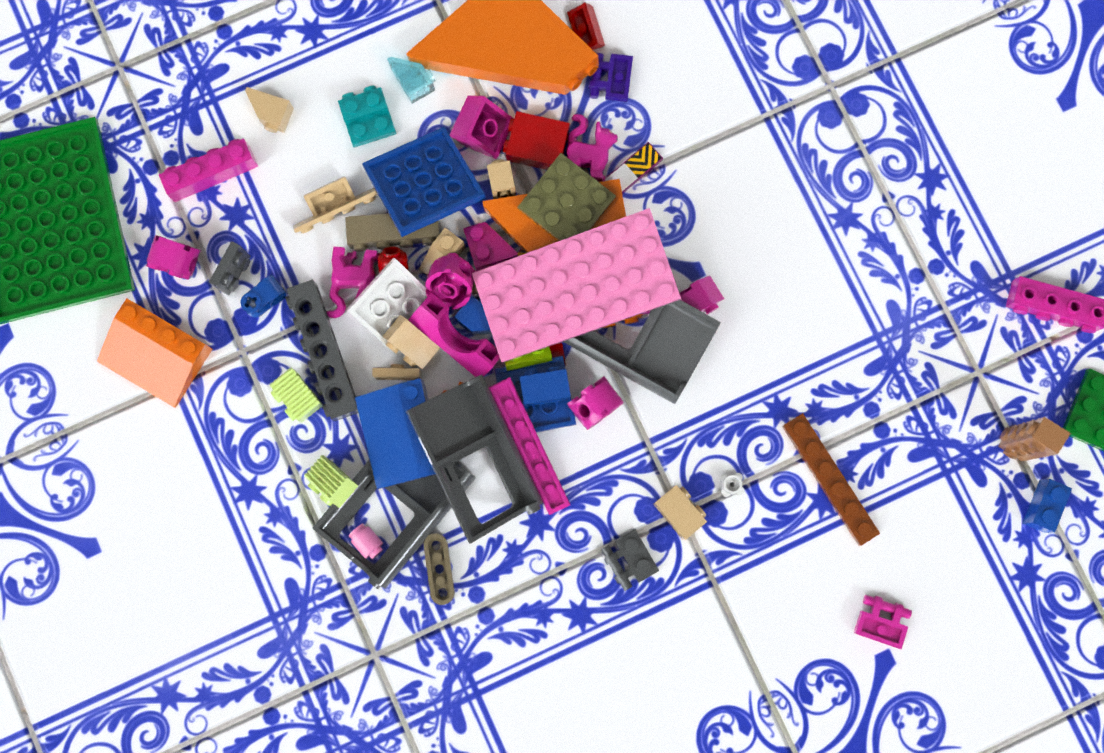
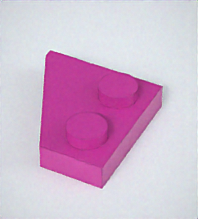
M486 222L463 228L476 272L518 257L517 252Z

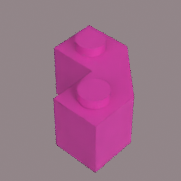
M710 275L689 285L690 287L680 292L681 301L701 312H706L707 315L719 308L717 304L725 299Z

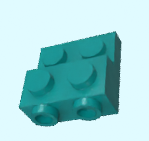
M368 86L364 88L363 93L357 95L353 92L346 93L342 96L341 100H338L354 148L397 134L381 87Z

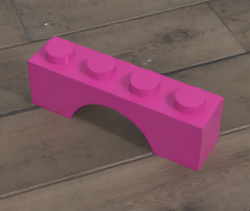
M432 292L408 319L409 322L475 377L481 374L484 377L500 359L497 348L486 338L473 340L461 335L450 322L449 307Z

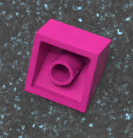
M468 95L449 136L469 149L497 159L509 134V122L513 117L485 96Z

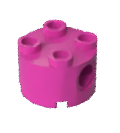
M155 235L146 260V266L158 271L167 272L169 275L189 280L190 276L193 275L201 250Z
M448 253L446 256L436 259L430 267L425 284L427 297L432 292L448 307H452V309L465 306L470 300L474 285L472 273L476 271L469 262L459 257L456 253Z
M603 376L593 385L591 384L581 391V398L577 396L567 405L581 424L589 430L614 412L624 402L606 377Z

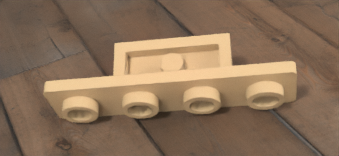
M343 176L303 195L313 216L293 225L295 233L299 231L302 234L309 232L314 228V224L322 222V224L328 223L335 218L334 215L340 212L346 214L353 211L355 205L361 202L368 204L376 199L375 196L378 194L375 188H372L355 196L346 177Z

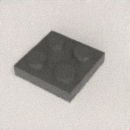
M231 241L209 283L220 292L229 296L231 291L234 292L238 287L239 277L242 271L245 272L249 267L251 256L240 245Z

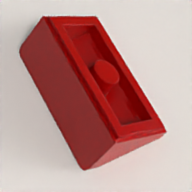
M585 2L567 12L572 30L592 50L605 46L592 5Z

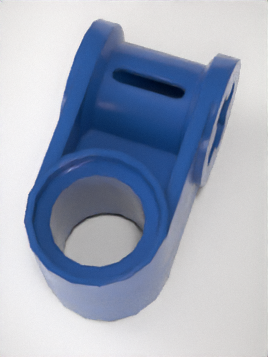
M270 275L244 294L240 304L250 317L257 318L284 300L287 292L274 276ZM254 302L257 306L252 308L250 304Z

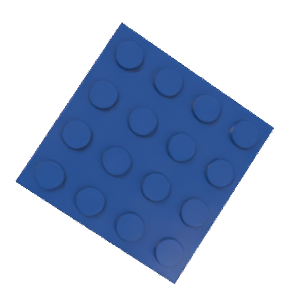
M445 127L362 163L363 169L401 237L485 199V193Z

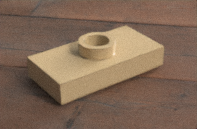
M391 364L390 368H372V376L376 380L411 381L419 378L422 379V371L419 368H405V365Z

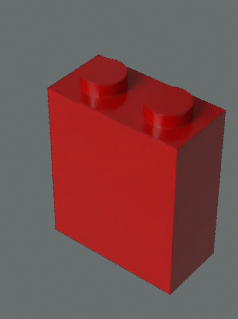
M516 111L515 118H511L508 131L511 132L510 139H505L503 146L506 160L548 170L560 153L564 155L570 123Z

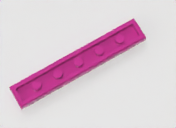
M509 377L490 386L491 394L549 515L570 506V502L511 378Z

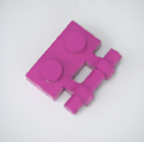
M865 595L863 604L871 606L870 613L860 610L854 634L902 650L908 626L900 624L901 617L910 619L912 610L904 608V605L897 602L892 604L883 601L882 597L876 595L874 597ZM880 610L891 613V619L879 617Z

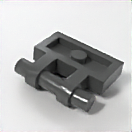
M636 529L615 541L619 548L618 551L613 553L609 545L601 549L605 556V563L610 565L616 575L614 578L617 584L620 583L624 591L633 587L628 579L632 575L640 583L659 572ZM622 556L630 567L626 571L622 569L617 560Z

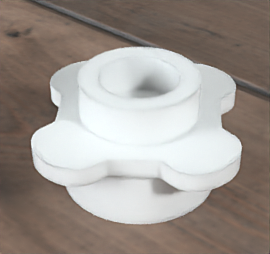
M722 474L719 480L722 482L723 488L721 494L724 497L732 494L741 496L744 493L742 474Z

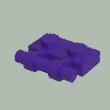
M596 53L599 66L592 75V80L589 81L590 98L598 99L599 91L602 90L606 91L605 100L628 102L633 56L611 53L610 62L603 61L604 54ZM603 71L608 72L607 81H601Z

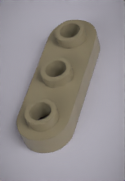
M433 533L427 536L424 541L430 595L436 604L446 605L455 596L448 541L443 535ZM434 541H439L441 544L438 550H434L432 547ZM438 564L444 567V571L441 574L435 570ZM441 588H445L447 590L446 597H441L439 595V590Z

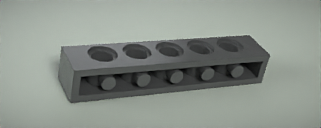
M312 279L287 288L289 296L285 297L289 309L294 310L296 317L293 318L296 330H301L303 339H300V343L304 352H308L311 360L307 361L311 373L316 374L318 382L315 383L319 396L323 395L325 404H322L326 417H330L333 421H338L358 414L355 400L356 395L329 317L327 316L318 285ZM305 304H312V309L309 313H302V308ZM319 325V332L315 335H310L309 330L311 326ZM321 346H326V354L318 357L317 349ZM330 367L334 368V375L331 378H325V370ZM336 389H341V398L332 400V392Z

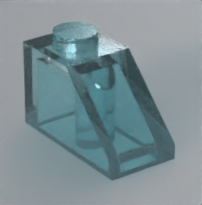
M395 57L387 58L390 69L412 104L435 91L433 83L436 80L430 69L426 71L420 63Z

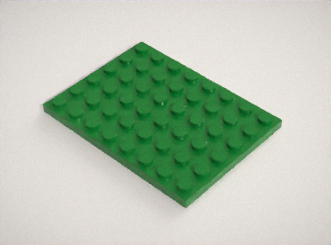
M91 117L0 140V325L135 291L98 119Z

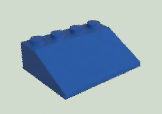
M419 378L355 397L377 489L436 475L406 413L407 410L429 400L423 379Z

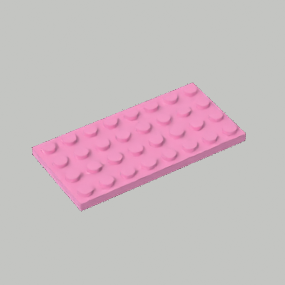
M650 208L472 273L500 360L503 363L681 300Z

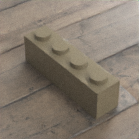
M388 213L345 217L347 245L350 249H354L357 252H363L367 248L372 247L383 250L395 245H399L401 248L413 247V244L422 243L424 246H431L441 233L440 220L401 237Z

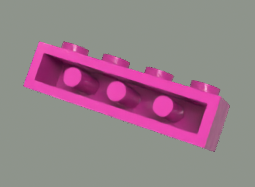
M243 138L234 139L222 148L210 149L207 151V154L201 157L189 158L182 165L168 167L163 173L158 175L167 196L174 202H177L259 166L251 147Z
M1022 276L1012 281L1006 307L1013 309V312L1023 315L1027 313L1036 315L1037 319L1043 321L1055 320L1058 321L1059 325L1065 327H1080L1081 331L1086 333H1096L1104 329V299Z

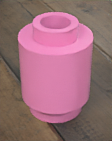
M362 523L349 534V537L352 539L351 543L365 559L369 556L371 559H374L383 551L381 548L383 542L369 526L366 527Z

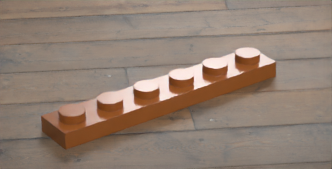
M802 413L784 424L782 428L858 546H862L881 534L804 414Z

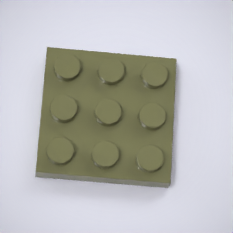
M560 153L520 203L518 210L558 241L590 230L616 198V195Z

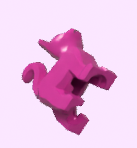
M575 114L571 119L579 122V127L572 130L568 135L567 158L579 167L590 168L591 176L598 182L606 181L603 171L608 163L609 149L618 141V136L612 133L610 129L603 128L601 123L597 121L595 130L596 143L588 144L577 141L576 138L585 133L588 128V120L582 114Z
M333 246L331 260L333 268L332 285L329 290V297L337 305V308L327 311L328 317L338 318L345 312V300L338 294L340 289H359L355 297L356 299L375 279L374 264L378 262L377 258L379 255L377 250L366 249L361 265H353V261L358 258L357 251L348 252L345 256V247Z

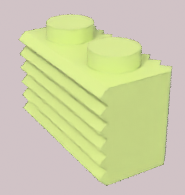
M292 367L269 384L273 389L270 392L278 403L282 401L286 405L287 409L284 411L292 421L297 419L302 423L322 407L321 401Z
M320 455V459H317L314 466H311V469L304 474V477L310 482L307 486L316 494L321 492L322 495L319 498L328 506L334 504L340 508L358 487L349 476L324 455Z

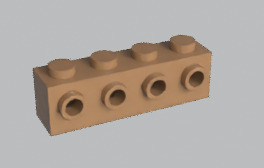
M1042 417L1009 428L1006 427L999 437L1001 442L998 447L1003 449V453L1009 458L1027 461L1059 454L1071 433L1046 417Z

